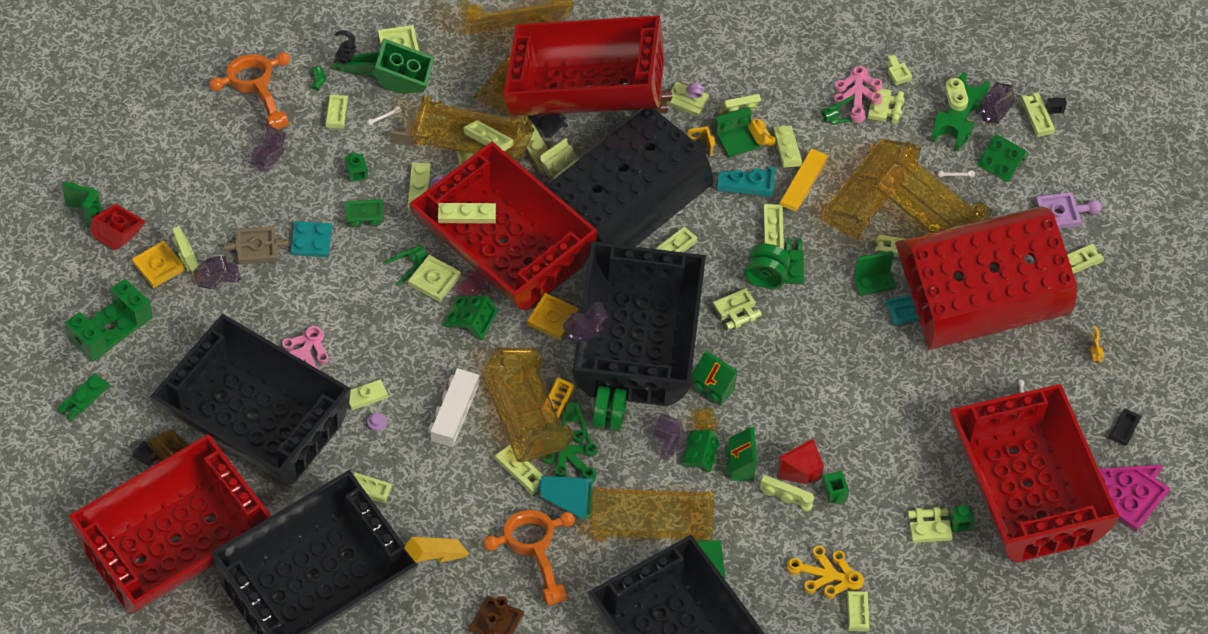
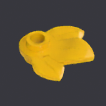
M1093 325L1095 333H1091L1094 344L1093 347H1090L1093 362L1098 361V363H1101V358H1104L1103 348L1099 347V330Z

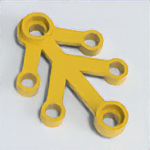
M816 546L813 549V557L820 562L823 568L803 564L798 558H792L787 562L786 569L791 575H799L803 572L821 577L815 581H806L804 591L807 594L815 593L817 589L834 580L840 581L841 583L836 586L828 585L825 587L824 596L827 599H833L836 594L848 588L858 590L864 584L863 575L851 570L844 560L845 554L839 550L833 553L832 561L839 565L843 573H839L834 569L825 556V549L822 546ZM816 551H821L822 554L819 555ZM796 563L798 564V566L794 567L792 566V564ZM851 578H856L858 581H852ZM808 585H811V586H813L814 588H813V589H809L807 586H808ZM828 590H831V591H833L834 593H833V594H829V593H827V591H828Z

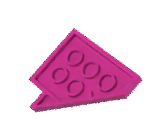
M1162 465L1099 469L1120 516L1118 520L1135 532L1138 531L1170 491L1169 487L1155 479L1162 471Z

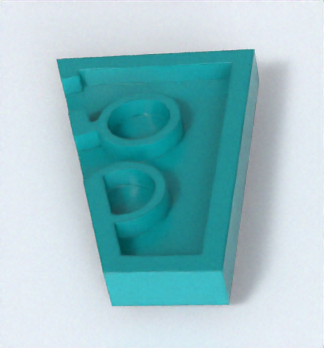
M776 166L769 167L768 170L754 168L750 172H743L741 170L719 172L717 190L772 197Z

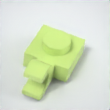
M894 54L887 57L889 60L886 62L889 67L887 72L895 86L912 80V75L905 63L899 64Z

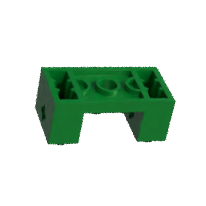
M126 278L110 289L112 303L89 320L79 311L64 322L68 339L92 362L153 318L150 301ZM109 323H113L116 325L115 328L111 330L106 329L105 326Z

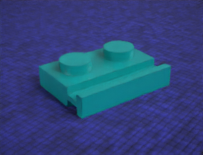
M911 295L886 299L885 304L888 307V312L894 326L919 321Z

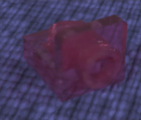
M469 269L467 271V278L456 290V294L459 296H478L485 287V278L479 272Z

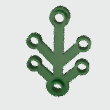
M545 427L541 432L542 440L546 442L542 461L547 465L554 462L553 447L555 445L559 449L558 465L555 467L556 476H566L567 457L581 472V477L593 478L594 483L597 477L596 471L591 467H587L574 453L593 457L597 454V445L594 443H589L586 446L565 444L562 440L582 443L585 440V433L582 430H576L574 433L565 432L564 437H561V432L557 427ZM561 469V470H564V472H563V473H559L558 470ZM590 472L592 475L588 476L586 473Z

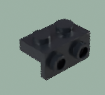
M562 114L526 116L549 139L562 126L568 127V124L565 122L566 117Z

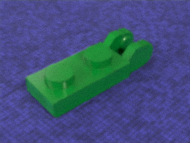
M786 237L785 251L790 256V265L786 273L785 284L804 285L802 238H797V250H790L791 240L789 237Z
M94 373L67 398L68 400L63 401L59 405L58 412L63 414L73 405L74 407L68 412L66 417L72 421L110 387L109 383Z

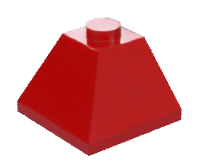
M811 439L780 456L776 475L778 479L808 484L811 481L815 483L821 479L824 465L815 441Z

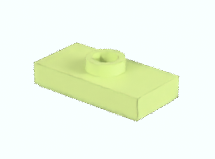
M329 95L326 128L344 129L348 96Z
M381 379L351 389L349 400L351 410L388 398Z
M354 472L355 478L372 500L385 504L392 489V484Z
M847 591L848 631H869L868 592Z

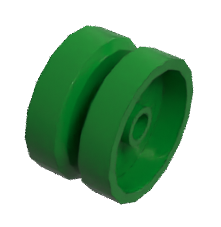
M768 243L757 244L750 250L744 276L754 286L770 290L778 289L785 283L786 273L790 265V256L784 249Z
M599 386L593 428L603 430L606 426L607 418H610V431H621L622 421L625 418L627 390L616 388L613 399L610 400V388Z

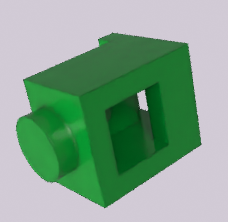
M352 152L345 157V166L350 182L368 179V168L363 153Z
M837 471L823 475L821 485L824 488L829 503L841 504L845 502L850 490L843 472Z
M960 505L952 508L951 513L948 514L952 533L972 531L975 521L972 506Z

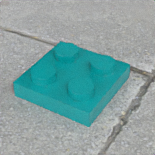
M295 221L291 255L329 258L332 223Z

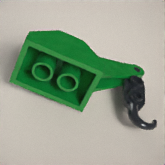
M345 30L335 33L336 37L344 35L348 40L340 44L332 64L333 70L377 78L384 88L397 93L424 92L435 57L383 38L378 52L354 55L356 52L355 36Z

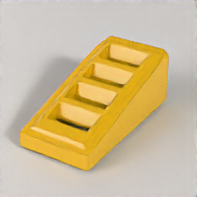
M557 377L541 412L559 419L572 398L576 385ZM559 388L567 390V393L560 391ZM556 393L564 396V399L556 397ZM552 400L560 402L561 405L559 406L552 403ZM551 406L558 409L557 413L547 410L548 407Z

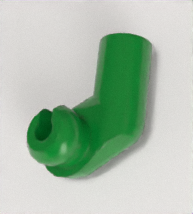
M315 66L310 70V73H313L312 76L316 78L311 88L319 91L326 81V76L322 67Z

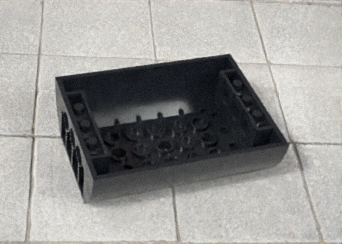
M639 109L543 184L598 230L595 242L636 247L712 186L713 174L706 153L700 145L657 110ZM622 167H624V168H627L628 171H627V172H624V171L621 172V171H619V169L622 168ZM598 188L601 192L594 193L592 190Z
M592 241L573 363V377L582 391L590 397L597 398L599 386L609 387L611 390L610 399L612 400L616 388L627 390V402L667 407L675 404L686 395L691 382L706 255ZM646 301L648 304L645 306H641L638 304V302ZM636 332H640L643 334V336L637 338L633 334Z
M222 313L151 394L150 399L157 408L204 436L209 434L216 443L285 484H294L341 427L348 409L351 388ZM220 393L227 395L224 399L216 397ZM251 412H256L259 414L255 418H250L248 416ZM283 431H288L291 433L287 437H282L280 435V433Z
M350 469L211 552L212 563L222 588L255 634H313L416 570L419 565L404 549V543ZM344 551H351L354 556L346 559L342 554ZM315 571L319 573L320 577L312 580L308 574ZM279 592L283 593L285 599L277 601L274 599V595Z
M692 535L685 537L588 591L590 601L614 634H765ZM661 611L666 616L660 619L655 616V613Z

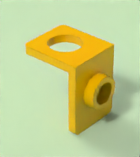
M709 127L688 129L687 136L693 141L705 139L709 155L712 156L715 139L713 135H710ZM696 132L701 133V135L697 137H692V134Z

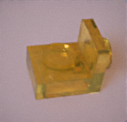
M694 409L696 430L711 429L716 431L717 419H715L714 409Z

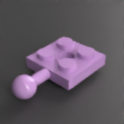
M1072 192L1037 196L1035 200L1037 207H1046L1054 213L1059 229L1080 227L1082 221L1079 213L1089 212L1090 214H1098L1102 209V205L1098 200H1091L1085 205H1076ZM1060 209L1063 213L1058 214L1054 210Z

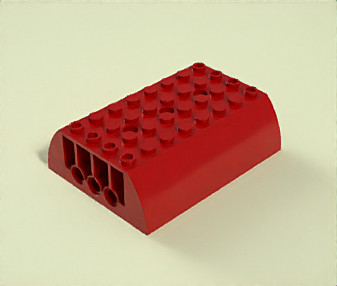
M660 15L516 24L503 93L509 113L513 117L659 108L665 62Z
M493 141L409 203L411 213L522 310L531 309L541 300L545 293H551L584 266L590 255L592 241H596L598 231ZM439 203H496V223H438ZM506 239L508 240V242L499 243L498 240ZM527 261H531V262H532V263H530L528 266H526V265L524 264V263L527 262Z
M1035 207L900 240L895 243L929 350L1070 315L1075 307L1077 283L1055 215L1046 207ZM1025 255L1033 257V264L1025 261ZM989 264L997 265L998 272L990 271ZM955 272L960 273L962 281H956L953 274Z
M1061 384L950 409L952 424L1005 552L1012 561L1018 563L1092 545L1108 533L1116 524L1120 516ZM1014 448L1018 453L1011 454L1008 449ZM1028 481L1032 484V486L1025 487L1023 486L1022 482ZM1041 514L1044 515L1045 518L1037 519L1036 515Z
M209 434L69 515L71 525L85 555L128 614L136 613L212 567L211 552L271 517V514ZM208 516L216 518L213 522H206L205 519ZM175 536L181 538V541L178 543H172L170 540ZM139 557H144L147 559L142 564H138L135 562L136 559Z

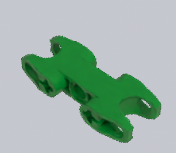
M962 72L958 79L964 83L968 96L966 109L956 111L951 108L949 113L940 110L935 119L930 140L936 142L940 135L949 134L956 139L954 150L958 152L968 141L974 127V123L968 121L967 117L970 116L973 109L982 112L991 83L986 80L980 87H971L966 82L968 73Z

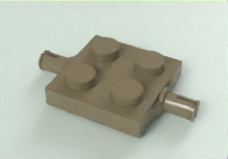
M275 226L237 229L235 243H224V250H236L239 264L277 262L278 247H289V238L277 240Z

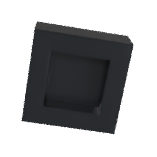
M1048 98L1045 107L1048 114H1064L1067 105L1066 98Z
M143 441L134 450L132 457L150 466L158 455L148 446V443Z

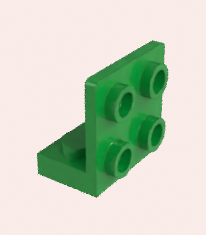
M749 107L715 117L714 131L728 157L762 147V145L756 142L748 128L752 116V111Z
M995 133L977 165L1002 180L1009 182L1023 159L1026 160L1030 154L1025 149Z
M63 181L62 189L66 205L82 209L86 226L90 228L92 218L102 212L98 190Z
M881 251L877 254L862 255L856 259L853 280L859 296L896 289V284L890 271L894 256L893 251Z
M487 295L458 296L443 326L446 328H469L476 339L483 340L498 309Z

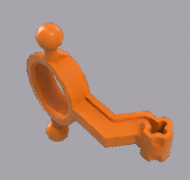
M280 52L276 58L271 60L258 54L240 56L228 65L226 77L221 79L214 77L209 81L210 89L215 92L220 91L223 85L230 84L237 91L243 93L256 92L265 106L268 115L266 123L271 132L289 125L286 113L284 111H277L273 97L266 88L271 81L272 68L276 65L286 66L289 64L290 56L288 53ZM246 68H259L265 71L261 77L250 81H242L235 77L238 72Z
M520 511L506 521L503 536H487L484 539L483 546L487 551H494L499 545L505 543L519 555L534 556L545 589H542V595L546 606L555 605L567 600L563 584L556 585L551 564L544 551L551 544L555 527L561 525L563 527H570L574 524L575 517L572 513L564 512L559 518L551 520L548 515L540 511ZM529 523L539 525L547 531L542 540L531 544L520 543L512 536L513 531L517 527Z

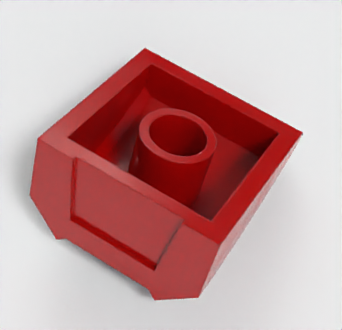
M115 203L92 218L90 232L95 240L97 239L112 248V250H116L130 241L146 221Z

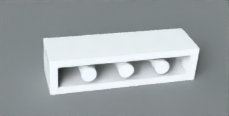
M458 368L455 375L450 376L449 389L444 391L442 396L443 403L437 407L435 413L436 420L431 422L428 433L431 434V441L453 447L479 386V374Z

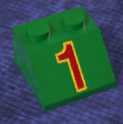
M706 350L691 375L690 385L695 392H701L707 396L711 403H717L721 406L735 391L738 371Z
M750 427L730 437L728 445L724 447L725 457H729V462L726 463V474H730V481H754L757 453L754 427Z

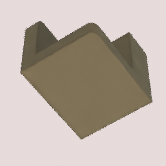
M408 121L406 129L394 128L391 130L390 143L412 146L416 132L415 122Z

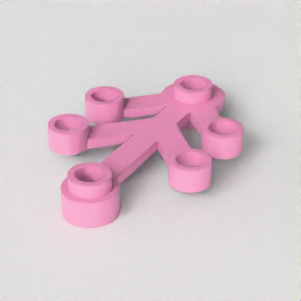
M856 66L850 71L848 78L844 81H836L835 89L837 92H844L846 87L855 82V85L844 94H836L834 99L835 104L855 95L854 108L850 112L851 120L855 123H861L865 120V110L862 108V94L869 98L873 104H880L882 102L881 93H873L863 85V82L869 84L872 90L880 91L882 89V81L871 78L868 75L867 68Z
M317 326L309 327L302 336L292 339L286 338L282 342L284 350L289 351L317 369L319 368L316 367L310 352L313 345L318 354V363L326 364L329 361V355L324 351L321 343L324 333ZM291 343V346H285V344ZM305 343L302 348L292 350L295 345ZM325 356L326 359L321 360L320 357Z

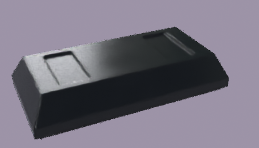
M1124 408L1109 438L1127 446L1142 416Z

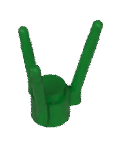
M854 95L833 106L822 109L821 114L825 122H831L832 125L853 122L851 118L837 119V117L840 116L838 107L854 99Z
M421 244L383 261V264H387L407 256L410 262H416L397 282L396 286H400L424 262L423 259L427 257L426 250Z
M570 402L566 405V411L562 412L563 420L560 436L564 437L567 419L573 423L580 422L587 444H589L591 441L582 414L581 404Z

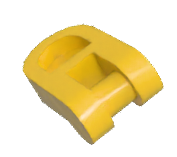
M756 118L752 119L748 124V128L756 142L763 146H775L776 138L770 136L764 121Z

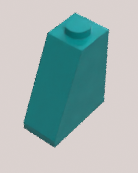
M541 476L538 484L541 497L581 519L591 518L593 478Z

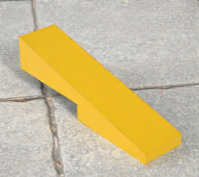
M811 148L780 201L781 206L795 212L798 211L810 193L812 185L824 169L828 158L827 154Z
M411 537L404 547L416 563L437 559L441 563L465 558L469 555L458 539Z

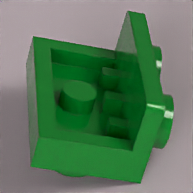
M383 199L345 201L346 223L350 224L351 227H361L362 223H369V226H379L381 222H384Z
M711 429L690 431L681 463L684 467H703L706 472H711L712 466L715 463L717 448L719 447V439Z

